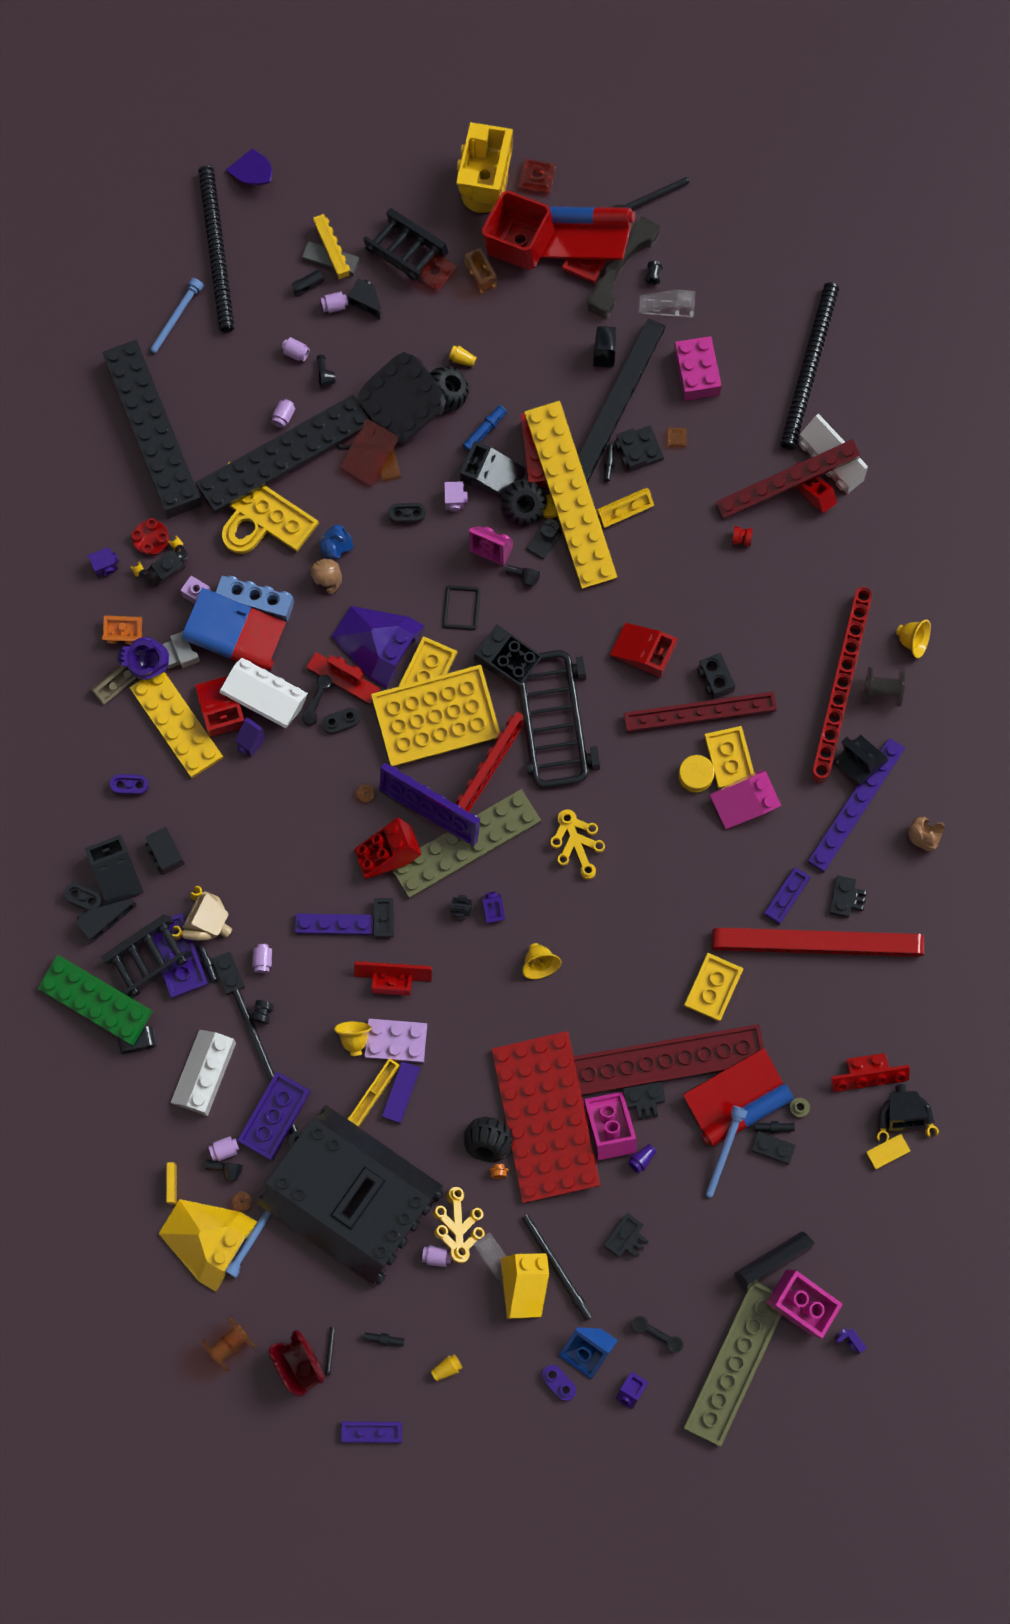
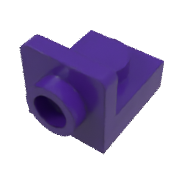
M497 892L485 893V896L481 898L486 923L506 920L501 894H497Z
M845 1328L836 1334L838 1337L835 1340L836 1344L847 1338L849 1340L847 1345L853 1352L857 1351L860 1354L867 1349L853 1328L849 1331Z
M631 1371L618 1392L616 1399L623 1406L633 1409L649 1382Z

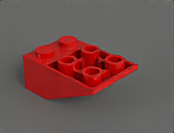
M625 623L610 656L662 678L677 646L678 638L659 630Z
M228 676L195 685L210 737L241 729L245 721L240 703L219 693Z
M399 817L354 848L365 879L406 866L422 855L412 826Z

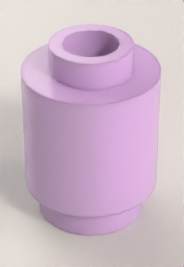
M342 291L328 294L321 298L324 312L332 313L345 310V306L348 305L346 294L342 295Z
M291 337L288 340L285 339L281 347L284 355L297 361L301 360L304 362L310 352V348L306 344Z
M287 399L280 400L272 414L271 422L277 427L285 428L296 410L293 406L294 404Z
M257 944V947L253 948L252 967L254 972L269 973L272 967V948H268L267 944Z
M231 1136L213 1142V1145L209 1146L213 1161H221L237 1155L236 1151L239 1150L236 1138L232 1140Z
M424 1246L423 1263L438 1267H447V1264H451L452 1259L449 1247Z

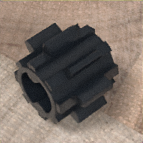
M459 894L458 897H453L450 909L451 915H455L457 919L470 917L472 899H468L466 895Z

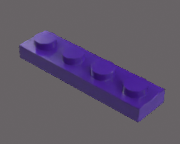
M296 914L295 933L373 935L374 915Z

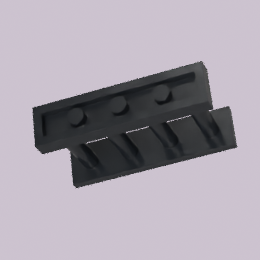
M390 208L386 212L388 224L374 240L366 236L363 238L365 249L370 254H376L404 272L412 281L416 280L422 283L421 270L434 255L439 254L444 258L448 254L447 245L441 239ZM393 228L400 229L402 233L388 249L379 245ZM407 237L414 238L416 241L401 258L393 254ZM425 245L430 249L415 267L407 263L421 246Z
M163 914L101 956L104 963L116 966L128 987L122 992L131 998L138 996L143 988L176 966L186 964L189 961L188 958L193 956L191 952H181L169 931V926L174 923L171 916ZM158 933L163 934L175 955L168 962H165L153 941L154 936ZM143 943L147 944L159 968L151 973L137 951L138 947ZM127 954H131L144 977L135 984L122 962V957Z

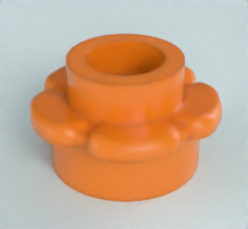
M494 1164L493 1168L489 1169L491 1178H507L509 1169L505 1168L504 1164Z

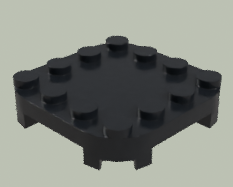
M406 352L393 357L359 391V398L363 408L383 435L390 441L397 443L411 442L414 440L412 437L437 415H442L445 411V396H447L445 390L438 385L423 365V361L417 356Z

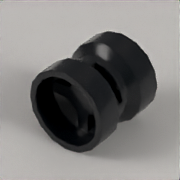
M256 1000L254 1005L256 1010L252 1013L251 1020L261 1024H270V1013L273 1012L275 1005L266 1001Z

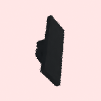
M558 516L552 519L547 518L527 547L528 551L543 560L563 532Z

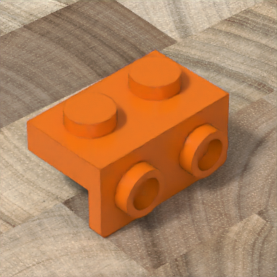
M104 616L102 640H107V643L116 644L118 641H125V644H132L134 640L142 637V617Z

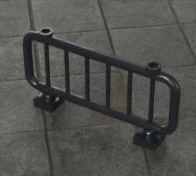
M563 650L539 653L543 656L541 660L563 658L566 669L530 674L526 679L567 673L569 687L527 693L526 680L519 686L530 762L526 763L528 774H532L534 782L542 788L580 783L587 778L589 765L592 764L593 770L601 769L597 746L590 747V753L586 752L575 675H578L579 681L587 680L583 656L576 657V664H573L571 656ZM569 691L571 705L530 711L528 700L530 696ZM572 708L574 723L533 729L532 714ZM575 726L577 741L535 747L534 732ZM578 744L580 759L538 765L537 750ZM579 762L581 764V773L577 776L542 780L540 778V768Z

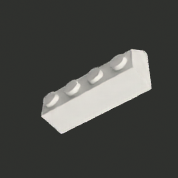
M819 414L801 432L798 440L801 449L807 451L811 458L845 443ZM858 458L825 474L835 481L836 486L841 491L844 490L848 494L864 481L868 466L861 458Z
M243 658L232 668L219 692L284 728H287L301 711L308 694L299 687L293 686L284 679Z
M199 1030L172 1097V1104L208 1116L236 1045L233 1038L216 1032Z

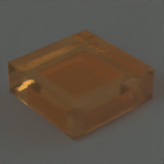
M668 427V447H686L687 428Z

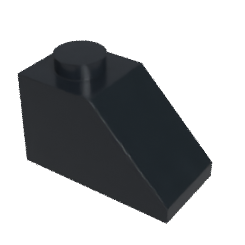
M358 278L348 294V303L381 319L382 310L375 287L370 281Z

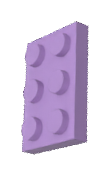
M369 1019L368 1024L372 1029L368 1033L365 1052L366 1059L388 1060L390 1058L393 1061L424 1063L427 1023Z

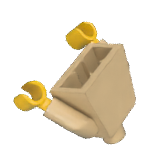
M195 886L194 891L198 894L190 892V897L195 903L183 925L184 931L179 926H174L172 928L173 931H178L179 933L172 934L173 938L179 940L183 936L184 939L208 941L219 934L225 938L228 937L232 928L225 924L228 912L225 910L220 898L206 891L202 892L200 886Z

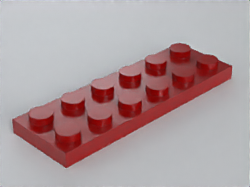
M516 712L514 716L511 715L506 722L507 728L504 732L500 731L496 738V745L494 747L491 746L486 754L488 758L484 763L481 762L476 770V777L469 780L466 785L467 791L464 795L461 794L458 797L456 804L465 811L470 812L524 726L523 714Z

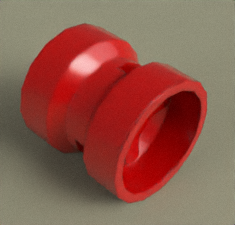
M734 526L732 544H744V546L750 547L753 529H741L738 526Z

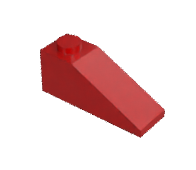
M819 477L796 487L811 505L823 514L837 504L833 487Z

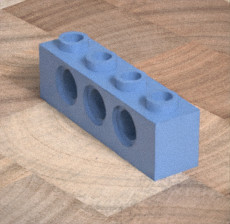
M230 575L227 577L221 576L216 593L287 623L295 603L293 596L289 592H277L269 586L260 587L251 581H239L236 577ZM235 590L242 591L239 595L233 594ZM253 595L260 596L257 600L251 599ZM271 600L278 601L275 605L268 604Z

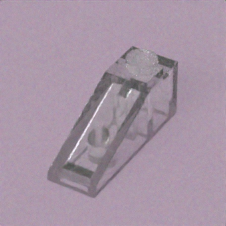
M672 290L640 295L639 314L693 317L696 291Z
M489 1232L473 1245L504 1289L501 1258L506 1257V1255Z

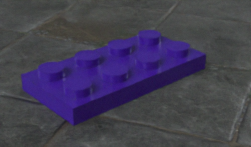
M180 913L172 916L174 923L169 926L171 934L179 933L178 931H173L172 928L174 926H179L184 931L185 919L183 914ZM158 933L155 935L153 941L165 962H168L175 955L163 934ZM183 936L175 941L181 952L188 951L193 956L188 958L189 961L186 964L176 966L163 975L172 999L208 985L193 941L184 939Z
M276 1071L237 1141L273 1160L309 1097L311 1090Z

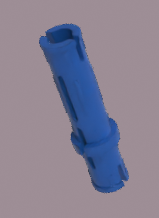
M498 405L489 416L484 418V422L462 446L469 452L474 441L480 443L493 428L495 429L498 426L497 423L507 414L506 409Z

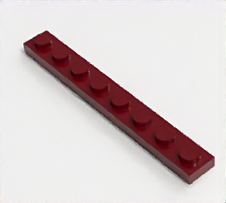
M854 439L849 440L716 501L723 518L726 519L860 458L861 455Z
M773 691L624 712L626 733L776 712L777 706Z

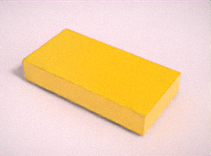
M899 1134L867 1151L866 1154L874 1169L877 1170L911 1152L902 1134Z
M167 1162L166 1202L169 1205L177 1204V1165L174 1162Z

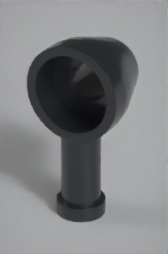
M323 354L317 356L319 386L327 387L335 384V372L326 369V356Z
M510 564L506 566L505 572L522 576L524 585L534 587L540 579L541 572L537 570L514 567Z
M207 1159L205 1169L222 1170L226 1180L237 1181L242 1172L243 1165L215 1162Z

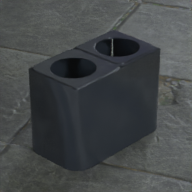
M597 326L594 346L595 358L593 357L594 367H614L616 327Z

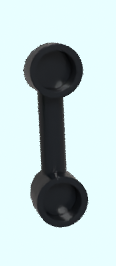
M321 675L317 678V690L309 708L302 713V720L309 726L317 723L318 715L315 712L323 692L330 690L333 685L332 679L327 675Z
M644 1316L634 1318L632 1327L635 1331H646L665 1342L668 1345V1349L673 1353H678L683 1349L684 1342L680 1337H671L651 1326Z

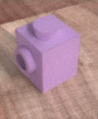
M445 482L446 510L457 512L460 509H464V503H468L467 491L464 492L463 482Z
M190 576L180 591L185 599L195 604L202 587L210 590V587Z

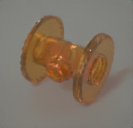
M231 1317L227 1319L233 1328L215 1344L210 1346L204 1339L201 1341L210 1356L226 1372L230 1369L223 1361L231 1354L236 1353L244 1342H247L252 1349L255 1348L247 1333Z

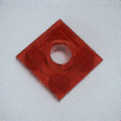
M525 158L519 189L550 194L556 164ZM539 172L542 176L537 178L533 174Z
M439 254L434 255L421 270L423 283L439 292L455 272L457 266ZM433 269L439 270V273L436 275H432L430 271Z

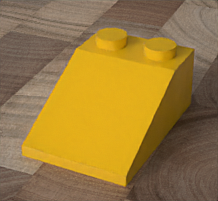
M547 1253L514 1254L502 1257L501 1267L507 1319L542 1317L549 1277Z

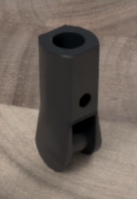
M316 270L304 278L294 281L292 283L293 293L296 296H300L309 289L325 282L321 272Z

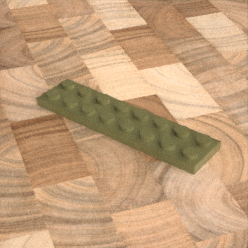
M520 789L476 815L480 819L478 842L474 847L450 832H446L420 847L422 855L410 864L392 870L408 898H413L541 823L540 817L523 790Z
M759 1283L748 1289L684 1427L685 1430L719 1447L722 1446L781 1318L780 1313L766 1304L773 1290Z

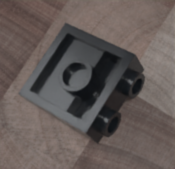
M651 425L638 430L633 428L616 434V440H614L617 451H621V461L624 467L627 466L629 472L664 460Z

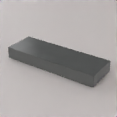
M308 241L302 256L303 260L334 269L325 247ZM341 252L346 258V265L348 264L350 267L349 274L354 276L360 258Z

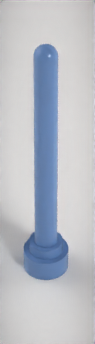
M191 278L189 281L187 293L150 348L151 353L158 351L193 295L200 292L204 287L203 283L198 279Z
M734 1105L731 1109L732 1121L705 1195L707 1198H712L738 1125L740 1121L742 1122L743 1118H746L748 1112L746 1109Z
M266 1210L227 1268L226 1273L230 1276L237 1278L239 1275V1269L241 1268L239 1265L271 1216Z

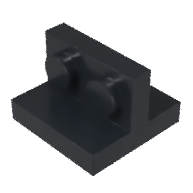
M860 735L855 740H850L846 736L841 741L844 751L833 760L834 764L862 786L888 761V758Z

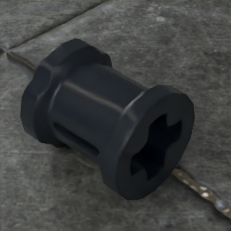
M649 261L645 282L652 285L660 284V272L663 269V264L658 261Z

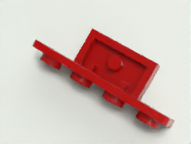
M316 652L307 665V669L319 676H329L333 684L368 704L373 702L371 694L381 690L364 679L362 670L355 665L351 667L339 656L334 657L330 655L329 658H326Z
M355 961L354 976L373 978L372 993L411 996L412 980L432 982V967Z
M885 1053L846 1059L849 1074L831 1076L832 1092L909 1081L910 1067L909 1065L889 1068Z

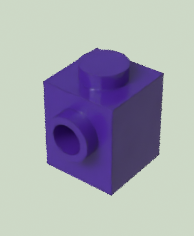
M109 547L88 555L97 578L103 575H111L118 570L116 563L119 560L115 552L111 553Z

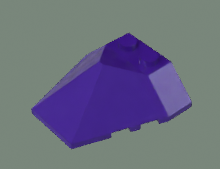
M350 606L331 637L353 659L355 664L364 671L370 680L387 689L396 674L395 668L412 641L416 642L425 626L407 616Z

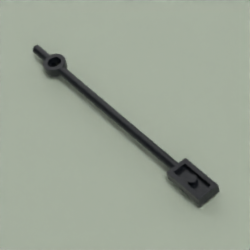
M229 951L212 958L226 994L233 993L269 1082H271L275 1073L240 992L245 986ZM295 1121L290 1128L289 1145L291 1148L295 1143V1139L299 1138L302 1134L301 1131H298Z

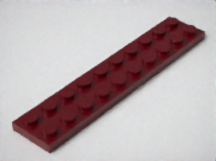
M756 1024L574 1056L583 1096L721 1072L764 1048L760 1025Z

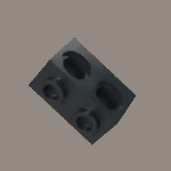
M721 652L699 661L698 674L700 678H704L706 682L704 685L708 695L711 694L713 700L734 692L735 684ZM712 665L716 668V670L709 671L707 667ZM720 682L724 687L717 688L714 683Z

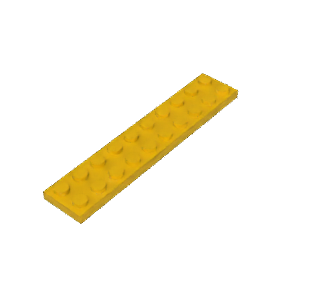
M557 401L524 411L581 589L617 579L613 561L561 402Z

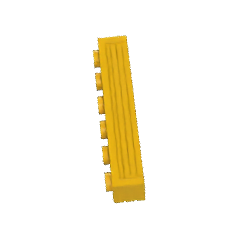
M324 214L314 217V224L338 278L342 279L349 276L350 267L345 263L346 258L341 254L342 249L340 245H337L338 240L336 236L332 234L334 232L332 227L328 225L330 224L328 218H325Z
M390 1058L387 1060L348 1118L350 1122L358 1127L361 1125L399 1069L400 1065Z

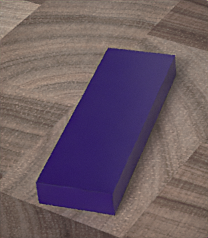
M794 867L763 915L780 925L811 876Z
M401 1062L382 1118L401 1124L419 1075L420 1067Z
M341 1421V1443H402V1422Z

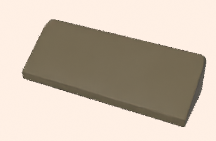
M120 664L95 684L90 691L105 705L137 677L130 673L127 666Z

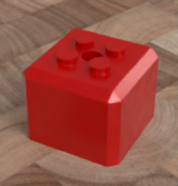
M508 190L501 193L482 228L488 255L527 270L536 267L554 233L551 211L548 205ZM519 238L525 239L522 244L516 243V240Z

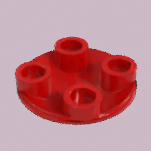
M153 518L140 523L131 534L134 547L145 555H155L161 552L169 541V532L166 526Z

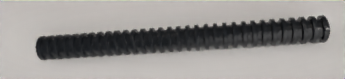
M205 165L198 169L212 269L211 273L213 274L217 319L219 320L218 325L221 332H231L235 329L232 314V301L230 299L231 294L226 268V255L224 253V240L222 238L215 173L212 166Z
M832 282L825 283L822 290L817 314L815 315L808 341L809 344L805 351L802 369L798 376L799 379L797 380L791 402L792 405L787 416L788 420L786 421L785 430L780 445L785 449H795L798 442L800 428L802 427L803 418L808 406L807 403L811 395L810 392L812 391L811 387H813L814 377L819 366L821 352L823 351L835 302L840 287Z

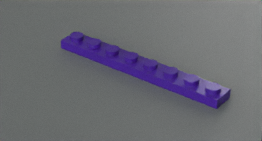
M891 738L887 740L881 752L888 758V761L862 786H857L810 857L809 864L822 872L826 871L904 752V746Z

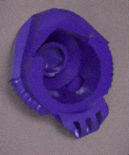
M146 636L134 640L129 647H122L118 651L117 661L121 665L127 666L130 673L135 677L148 680L166 671L169 665V653L161 643Z

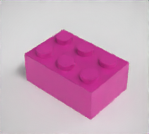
M712 337L675 342L674 353L684 401L719 396L722 386Z
M786 1269L766 1302L767 1305L806 1333L823 1339L843 1305L801 1273Z

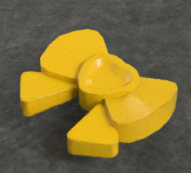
M551 494L546 495V509H542V512H544L543 516L545 518L552 519L557 516Z

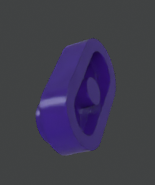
M117 774L111 778L110 787L114 793L119 795H143L148 791L149 783L142 775ZM119 783L124 784L122 788H118L117 785ZM138 784H143L142 788L137 789L136 786Z
M548 1365L542 1372V1378L547 1386L559 1399L563 1401L573 1399L576 1394L574 1383L558 1366ZM554 1371L556 1377L554 1379L549 1378V1372ZM563 1387H569L570 1392L568 1394H564L562 1392Z

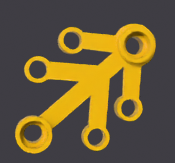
M563 810L558 815L560 827L556 835L551 839V846L554 849L562 846V838L566 830H568L570 837L563 853L558 856V864L566 866L569 863V856L574 847L582 865L580 871L582 878L591 880L596 875V868L589 863L582 844L594 849L597 853H601L605 849V843L601 840L594 841L578 834L575 827L583 829L593 836L597 834L598 826L595 823L588 824L577 819L576 814L572 810ZM570 816L571 820L565 821L564 817ZM593 826L596 828V830L594 832H590L589 827ZM559 840L560 844L554 845L553 841ZM601 844L603 848L597 849L596 845ZM565 857L567 861L562 863L560 858ZM591 868L592 872L586 873L585 869Z
M453 1187L447 1192L446 1198L453 1205L454 1222L446 1215L447 1211L444 1206L436 1207L433 1210V1215L444 1225L435 1228L434 1234L451 1249L450 1257L454 1262L464 1263L470 1256L469 1249L476 1241L482 1239L485 1233L482 1228L477 1227L472 1230L471 1236L464 1243L463 1234L483 1217V1211L480 1208L473 1209L470 1212V1216L462 1223L461 1201L464 1198V1192L459 1187ZM474 1212H477L479 1217H476ZM439 1229L443 1231V1235L439 1233ZM448 1229L454 1234L455 1241L447 1235ZM476 1231L479 1232L480 1237L476 1235Z

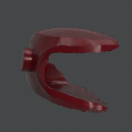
M294 1330L289 1344L283 1342L273 1344L268 1349V1352L283 1385L294 1396L301 1397L317 1384L324 1383L325 1375L318 1357L307 1339L299 1330Z

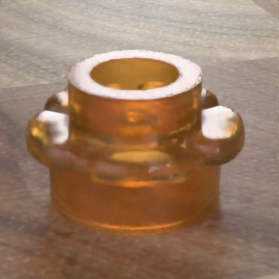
M360 785L356 791L357 798L362 802L371 801L375 797L373 786Z
M241 1191L233 1196L232 1203H234L233 1207L236 1210L246 1211L250 1208L252 1199L246 1192Z

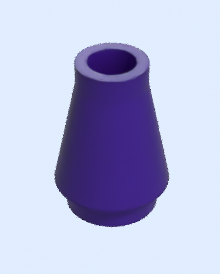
M648 1144L630 1157L628 1165L636 1173L645 1171L651 1159L657 1153L656 1149Z

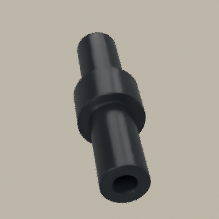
M607 445L606 458H604V481L606 482L611 481L612 468L615 465V459H613L614 445Z
M201 944L197 946L202 958L201 964L203 969H206L210 981L215 982L218 980V977L213 967L214 962L212 957H209L205 945Z
M779 1121L755 1123L754 1130L770 1131V1133L795 1131V1124L779 1123Z
M365 1332L364 1340L378 1342L379 1345L404 1346L405 1338L389 1336L387 1333H381L380 1335Z

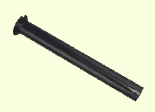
M330 1327L326 1373H324L326 1375H332L331 1364L335 1327Z

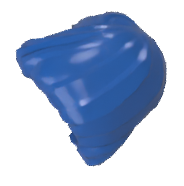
M339 524L329 528L319 538L322 554L325 558L332 560L339 559L342 553L353 550L354 544L352 543L353 538Z

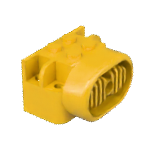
M470 122L466 143L461 146L462 157L458 160L457 170L459 171L456 182L462 201L470 210L478 213L491 212L501 193L506 190L513 148V129Z

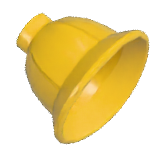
M926 619L921 622H910L897 628L896 635L900 637V642L911 650L917 659L924 654L931 632L930 621Z
M533 943L529 946L525 956L522 972L528 979H541L556 972L562 962L547 947Z
M349 1021L336 1025L334 1031L340 1036L341 1043L350 1052V1056H358L362 1054V1049L367 1044L368 1033L372 1027L367 1023Z

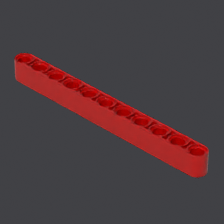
M867 587L857 589L853 599L812 769V779L817 783H824L831 771L872 600V592ZM863 595L867 600H860L858 596ZM859 612L863 617L858 618L854 613ZM850 630H857L859 634L853 635ZM846 647H852L855 652H848ZM847 664L851 669L845 670L842 668V665ZM838 682H845L847 686L840 687ZM840 699L843 704L837 705L833 700ZM829 717H836L838 722H831ZM831 734L834 739L828 740L825 738V735ZM823 751L828 752L830 757L824 758L820 753ZM822 769L825 771L826 774L820 776L817 774L816 770Z
M712 929V949L719 951L920 957L924 956V935Z

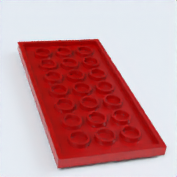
M565 1031L492 1048L506 1123L513 1136L512 1152L522 1202L529 1203L600 1187L601 1184L569 1032Z

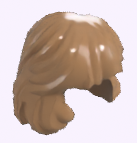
M321 559L311 566L310 576L314 582L325 587L331 586L326 589V592L334 594L342 583V573L339 564L332 559Z
M916 817L908 831L911 842L928 852L936 850L945 825L942 822H938L936 825L931 826L928 824V818Z

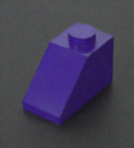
M247 717L235 742L239 752L252 757L266 739L263 729Z

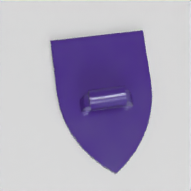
M253 148L226 169V172L238 181L249 185L268 184L272 180L270 162Z

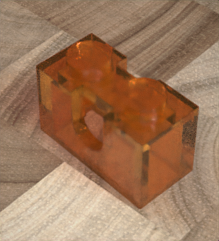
M481 247L464 254L465 266L470 275H474L475 284L480 293L482 294L497 287V276Z

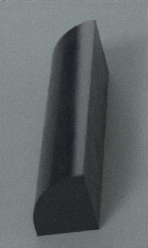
M799 1232L742 1267L734 1275L744 1290H747L810 1251L815 1243L805 1232Z

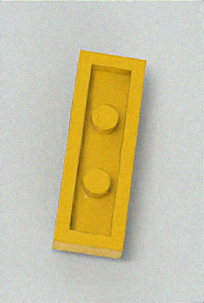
M646 487L597 509L602 526L606 528L653 507L654 502L650 490Z

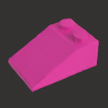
M476 526L469 530L470 552L504 566L513 548V540L505 534L499 535L489 527Z
M764 770L752 773L709 794L725 829L781 806L767 772Z
M623 1092L584 1099L598 1160L637 1153L636 1136Z

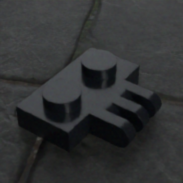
M837 875L830 914L849 918L851 909L864 911L865 906L857 903H866V899L859 897V895L867 896V891L855 889L856 879Z
M662 1082L623 1088L627 1108L636 1107L639 1120L643 1119L642 1111H645L646 1119L650 1118L649 1110H653L654 1117H658L656 1104L666 1101Z
M627 1213L604 1244V1247L618 1257H621L625 1250L638 1257L640 1254L634 1248L636 1247L641 1251L644 1249L638 1242L642 1241L646 1245L649 1242L638 1233L644 1224Z

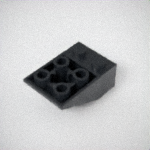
M474 441L460 471V481L501 497L509 484L522 479L526 468L492 447Z
M498 624L495 625L474 653V660L489 671L519 686L523 684L543 657Z
M122 835L85 848L107 905L144 892Z

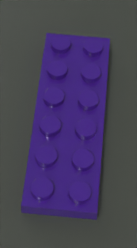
M386 763L383 764L380 769L379 791L471 846H475L478 842L480 819L475 814L465 811L458 804L450 802L443 795L437 794L426 785L418 783L411 776L398 771L394 766Z

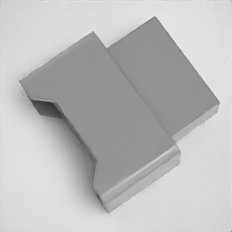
M183 631L171 635V641L162 644L169 653L168 669L180 664L182 668L200 662L198 654L192 651L189 642L181 639Z

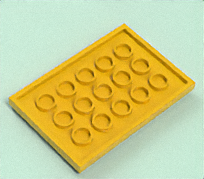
M481 665L371 694L390 765L394 767L495 740L500 733Z

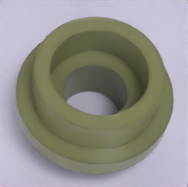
M804 1098L794 1099L790 1104L791 1113L795 1117H805L810 1111L809 1102ZM798 1104H802L804 1106V1109L802 1111L797 1109Z

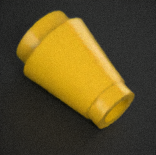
M454 345L448 359L452 360V363L473 367L477 357L461 346L457 347Z
M455 1354L452 1356L448 1355L431 1373L434 1379L439 1381L459 1373L462 1365Z

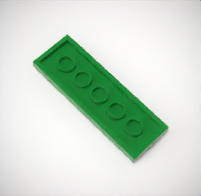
M60 955L56 956L38 987L41 991L131 1045L135 1044L153 1013V1010Z

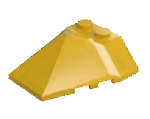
M179 1199L158 1234L200 1283L216 1292L226 1276L227 1268L245 1238L247 1239L257 1221L239 1211Z

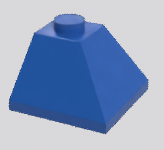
M577 1327L559 1356L592 1379L618 1340L603 1329Z

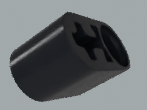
M153 1026L144 1027L134 1045L117 1036L121 1054H129L157 1047Z

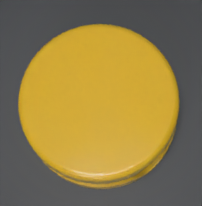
M689 756L680 765L679 781L690 792H703L713 782L714 766L704 756Z

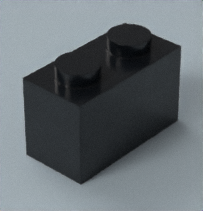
M167 827L146 836L148 843L145 846L149 854L154 853L156 859L153 862L158 871L162 869L165 875L185 864Z

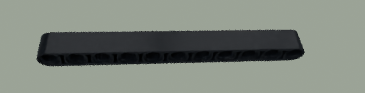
M648 319L578 456L587 484L662 338L666 326L651 319Z

